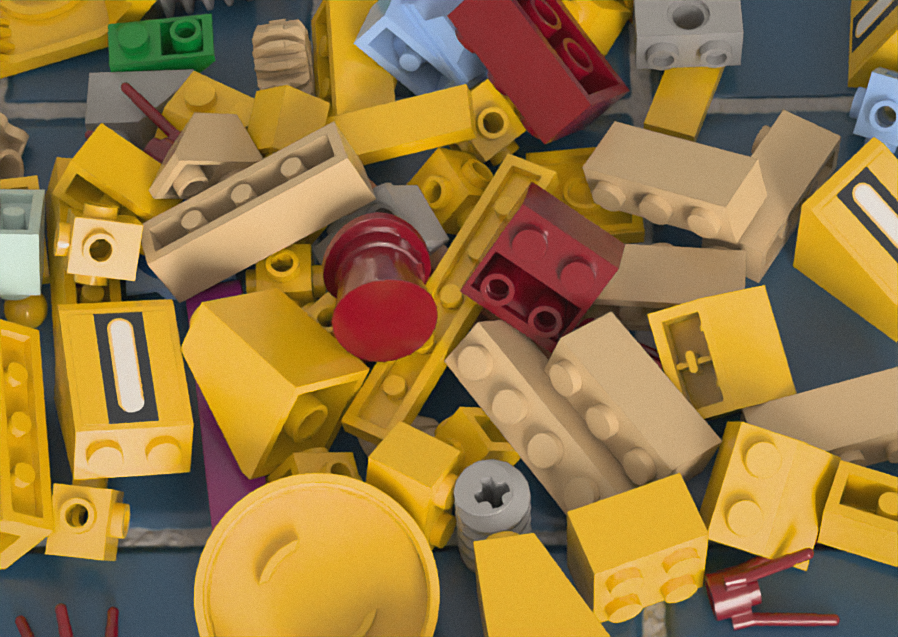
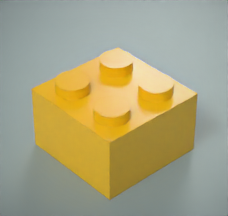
M678 473L567 512V567L580 596L600 623L608 620L612 623L627 621L638 615L644 607L664 600L667 603L683 601L692 596L698 588L703 587L709 533L681 474Z

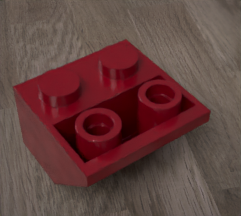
M531 181L500 224L462 285L460 292L553 353L560 338L573 331L618 271L625 244Z

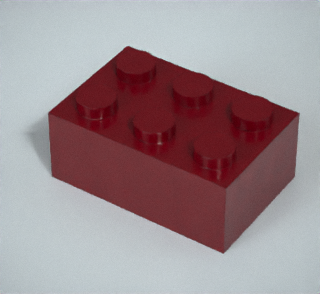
M464 0L447 15L456 27L455 34L459 42L468 51L479 57L488 69L487 76L493 87L501 94L510 98L520 112L519 117L524 128L535 138L541 139L544 145L585 129L630 91L561 0Z

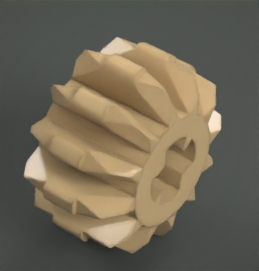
M279 19L269 21L270 24L257 25L252 38V54L255 63L254 70L260 90L288 85L315 96L314 58L308 30L299 19L290 21Z

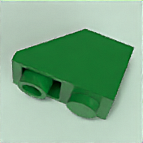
M212 13L108 24L110 71L194 69V71L201 73L215 62Z

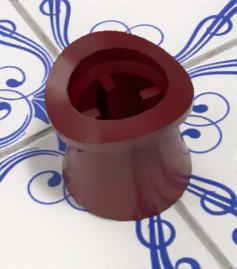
M380 212L361 215L348 222L336 233L323 257V281L327 291L337 299L332 317L333 333L338 343L347 352L364 360L387 362L411 355L426 343L436 327L438 319L437 305L425 287L431 272L429 250L420 233L404 219Z

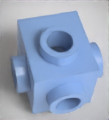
M878 67L872 71L867 89L858 87L849 117L857 119L853 134L866 137L864 145L875 137L892 153H895L898 147V72ZM885 106H889L895 111L896 119L887 116Z

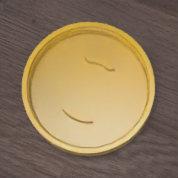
M306 473L281 478L261 486L237 502L220 520L207 540L199 560L194 584L195 618L200 637H433L440 604V587L434 556L424 534L410 514L398 502L376 487L358 479L330 473Z

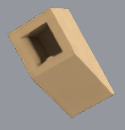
M194 113L169 149L149 192L153 199H190L263 160V157L237 114Z

